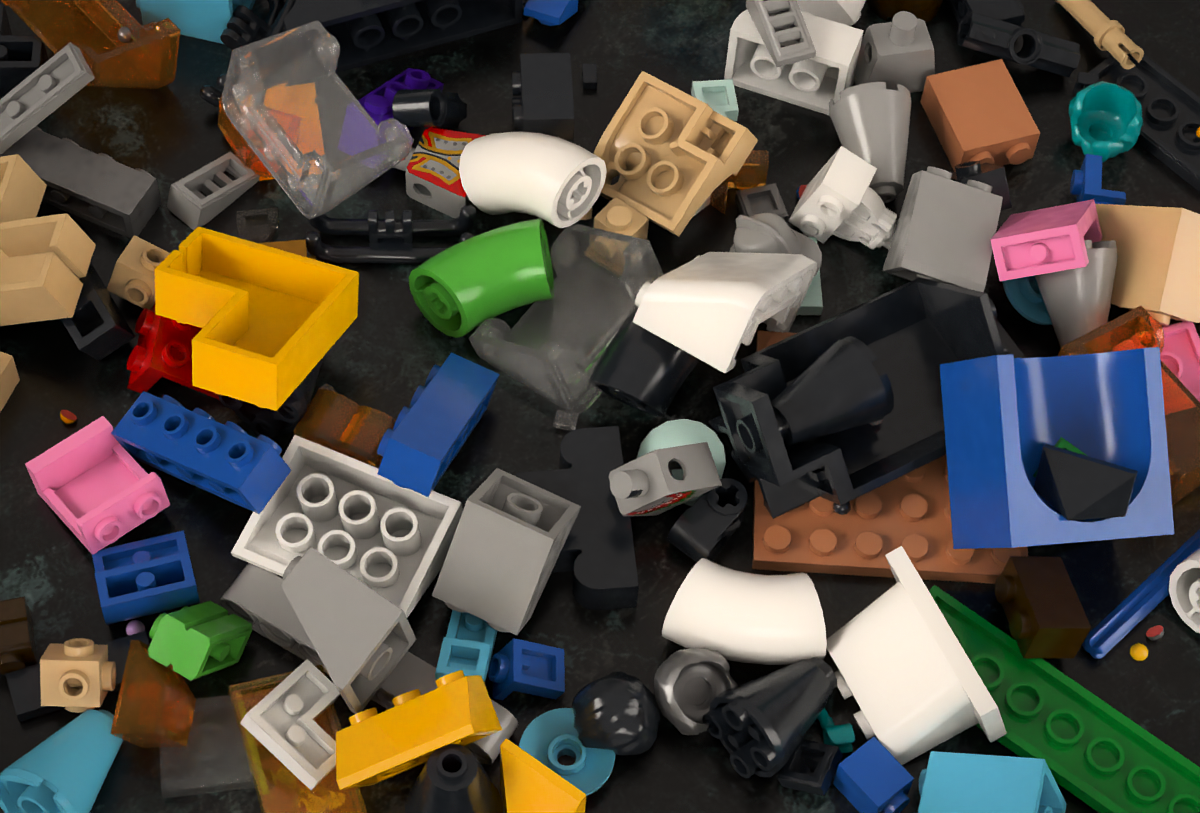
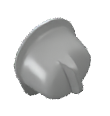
M762 212L750 217L739 215L736 218L737 228L734 234V244L730 248V252L802 254L817 262L815 275L817 274L822 265V252L818 244L809 237L791 229L782 217L775 213Z

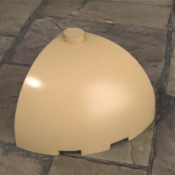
M1095 204L1102 232L1101 241L1115 240L1118 259L1111 304L1144 313L1143 321L1152 324L1169 326L1170 319L1200 323V214L1175 207Z

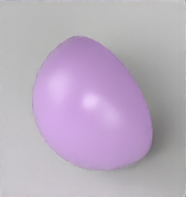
M132 620L126 626L128 636L145 631L144 624L139 620Z

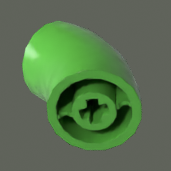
M542 218L517 222L466 239L429 258L413 269L408 278L413 299L424 317L435 328L455 338L466 335L477 326L504 312L554 298L552 262Z

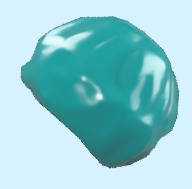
M1100 81L1079 91L1069 104L1071 138L1074 145L1082 148L1084 155L1102 156V163H1104L1108 158H1113L1118 154L1129 151L1137 142L1143 126L1142 105L1130 90L1117 84Z

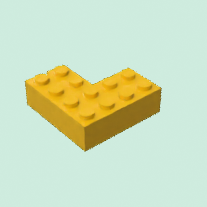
M199 226L179 244V251L173 250L154 269L156 315L173 319L178 323L202 328L192 339V385L217 395L228 396L254 404L260 408L277 411L358 317L359 272Z

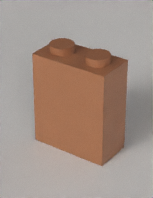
M1002 59L926 76L921 104L954 172H956V165L969 161H980V164L990 163L1003 166L1007 164H1021L1033 158L1040 131Z

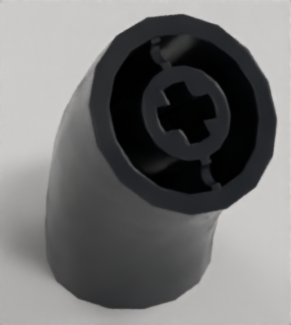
M637 307L609 343L588 382L599 391L624 404L654 416L664 417L681 385L702 360L633 323Z

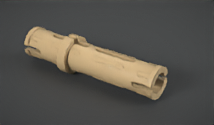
M1055 0L1094 37L1096 46L1102 51H1108L1124 69L1135 67V64L1128 58L1127 54H1130L1138 63L1142 60L1144 55L1143 49L1137 46L1125 34L1124 27L1117 20H1110L1091 0Z

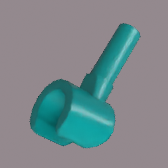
M824 708L817 717L823 729L824 744L839 747L841 753L853 752L851 743L855 741V735L852 725L850 723L834 725L833 719Z

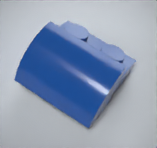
M184 530L105 548L92 555L100 605L106 625L200 603Z

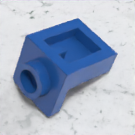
M513 638L498 653L494 654L490 661L488 677L492 681L493 699L504 700L513 691L555 700L565 693L564 649Z

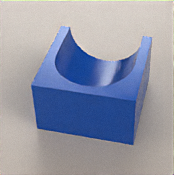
M1160 347L1036 358H1014V354L939 364L954 549L1016 548L1175 534ZM1062 437L1089 457L1138 471L1126 516L1068 521L1033 489L1036 480L1033 474L1039 467L1044 445L1054 446Z

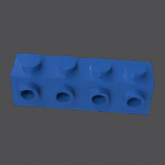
M450 353L441 367L434 365L426 379L425 385H419L416 389L409 408L404 406L400 411L393 430L388 428L384 433L377 449V454L383 456L377 474L391 480L399 487L409 488L429 497L487 410L500 374L454 353Z
M143 391L111 432L115 439L135 460L257 514L261 513L292 471L280 456L282 449L270 438L264 435H259L257 438L252 437L231 421H227L225 424L216 422L211 415L202 409L195 408L193 411L185 409L182 404L168 395H163L162 398Z

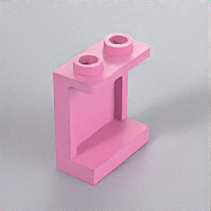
M1095 200L1011 214L990 239L999 281L1086 267L1089 260L1084 240H1092V243L1100 242L1102 239Z
M101 416L25 464L37 493L92 555L109 544L114 543L120 537L171 505L161 478L155 472L148 474L111 434L114 430L113 426L104 416Z

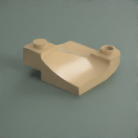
M642 71L605 129L594 151V155L605 161L607 169L605 183L600 195L609 201L617 197L649 218V221L679 237L694 214L713 191L730 175L736 176L758 139L748 128L713 111L708 104ZM620 175L619 181L611 185L612 179Z

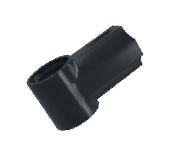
M401 89L397 91L393 99V117L400 127L458 129L460 122L467 118V104L462 102L458 93L443 92L440 89Z

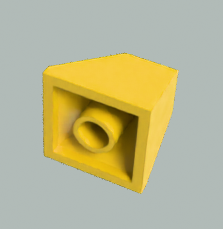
M507 738L500 745V788L504 813H585V793Z

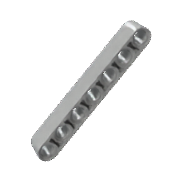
M248 563L220 598L221 606L228 610L229 615L236 614L252 623V629L301 659H308L315 667L329 674L280 586L284 581L283 578ZM407 651L371 700L386 709H391L394 707L392 699L403 693L419 689L421 695L437 689L438 687L435 682L437 680L435 679L436 667ZM493 700L491 702L502 730L464 746L474 754L479 763L487 766L492 765L500 753L502 742L506 738L509 740L519 725L513 714Z

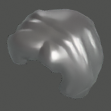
M705 648L678 650L671 654L655 673L654 694L658 707L663 716L681 734L698 735L706 731L709 723H703L702 718L709 711L712 700L723 691L738 686L729 675V663L719 652L710 651Z

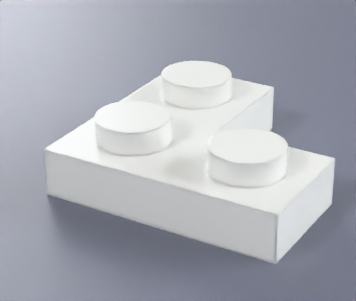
M306 659L244 716L240 724L310 790L314 789L336 767V741L314 720L336 701L340 693L335 684Z

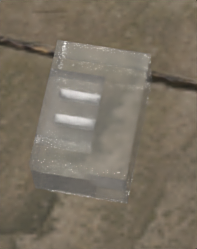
M557 409L554 427L570 431L576 430L579 413Z

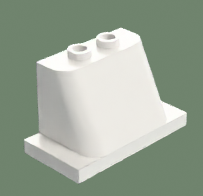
M900 546L889 552L885 556L897 583L827 639V650L838 668V671L834 672L837 678V687L844 699L853 695L861 710L853 715L866 739L868 740L876 735L878 741L903 765L977 723L980 724L990 743L1006 735L1007 731L998 706L905 550Z

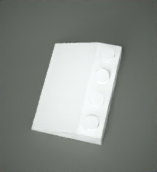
M294 435L282 457L292 471L261 513H252L231 551L232 556L283 577L289 563L297 556L303 557L311 546L402 609L408 618L443 566L463 512L462 502L432 491L429 497H426L409 488L399 487L391 480L378 475L379 468Z

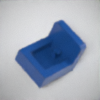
M1086 154L1081 169H1074L1071 178L1070 194L1077 195L1076 202L1094 199L1095 204L1125 205V192L1102 189V156Z

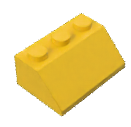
M459 670L435 680L438 688L421 695L420 690L415 689L393 698L394 707L378 714L376 707L349 717L351 726L336 732V781L339 789L374 785L426 763L431 754L437 749L449 744L466 746L501 731V725L482 676H465L463 670Z

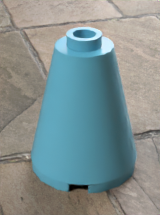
M88 709L1 771L0 807L4 813H90L124 740L119 720L106 710Z

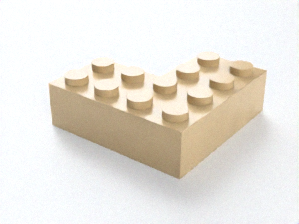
M19 154L0 157V326L73 317L83 287V283L79 279L86 277L96 246L68 213L36 217L47 185Z

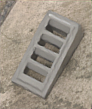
M746 0V8L776 67L815 57L816 50L797 0ZM778 12H782V14H778V15H774V16H770V17H769V15H771V14L778 13ZM790 26L789 29L775 32V30ZM797 40L798 42L785 47L780 46V43Z
M230 151L171 184L167 208L191 229L195 230L198 226L202 227L257 183L260 175ZM227 171L237 179L233 181L223 172Z

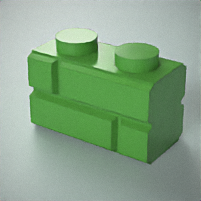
M211 600L191 607L184 606L181 610L168 614L162 613L157 617L150 629L149 637L152 641L147 651H149L150 658L166 667L173 665L174 672L192 681L238 663L253 630L252 623L236 614L228 615L227 609Z

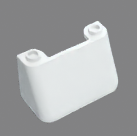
M707 252L701 256H696L694 260L657 278L653 283L648 281L644 283L635 299V305L638 306L632 322L721 372L727 373L736 364L737 360L734 358L740 344L749 345L760 323L767 324L766 330L789 332L815 275L817 262L802 254Z

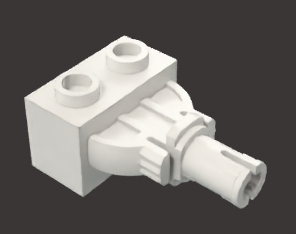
M841 146L808 183L788 222L798 227L805 235L815 237L823 244L833 234L844 240L861 242L872 250L882 246L889 250L896 228L897 214L886 208L881 197L869 187L877 168Z

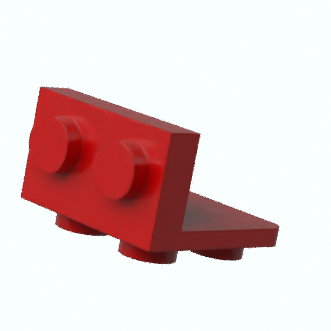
M155 304L150 309L145 308L141 312L135 326V332L140 334L138 343L131 351L127 361V370L131 371L127 388L141 394L143 391L147 392L161 377H164L220 400L219 395L192 385V339L202 328L178 323L173 319L156 315Z

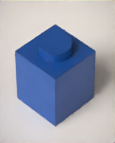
M872 737L838 764L833 784L860 813H900L910 802L908 793L914 778L875 737Z

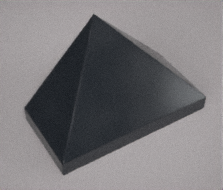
M1045 444L1033 489L1068 521L1125 517L1138 471Z

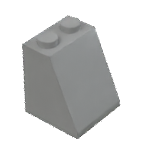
M928 166L926 171L921 170L912 174L882 272L910 281L924 278L984 292L993 251L990 239L997 231L1003 197L991 193L993 187L979 181L968 180L966 185L951 180L952 173L940 168Z
M496 468L467 499L432 596L444 601L454 611L467 612L487 621V624L497 631L518 635L535 610L581 506Z
M310 546L303 557L297 556L289 563L283 574L284 581L280 586L350 711L357 714L362 712L417 639L402 609Z

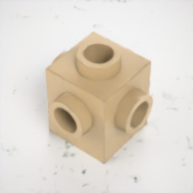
M134 235L116 261L107 290L143 309H150L155 304L154 269L170 253Z
M85 638L70 639L65 641L64 644L50 643L40 659L41 706L65 707L67 711L82 713L88 709L100 707L108 691H114L116 663L115 661H108V645H94V641Z

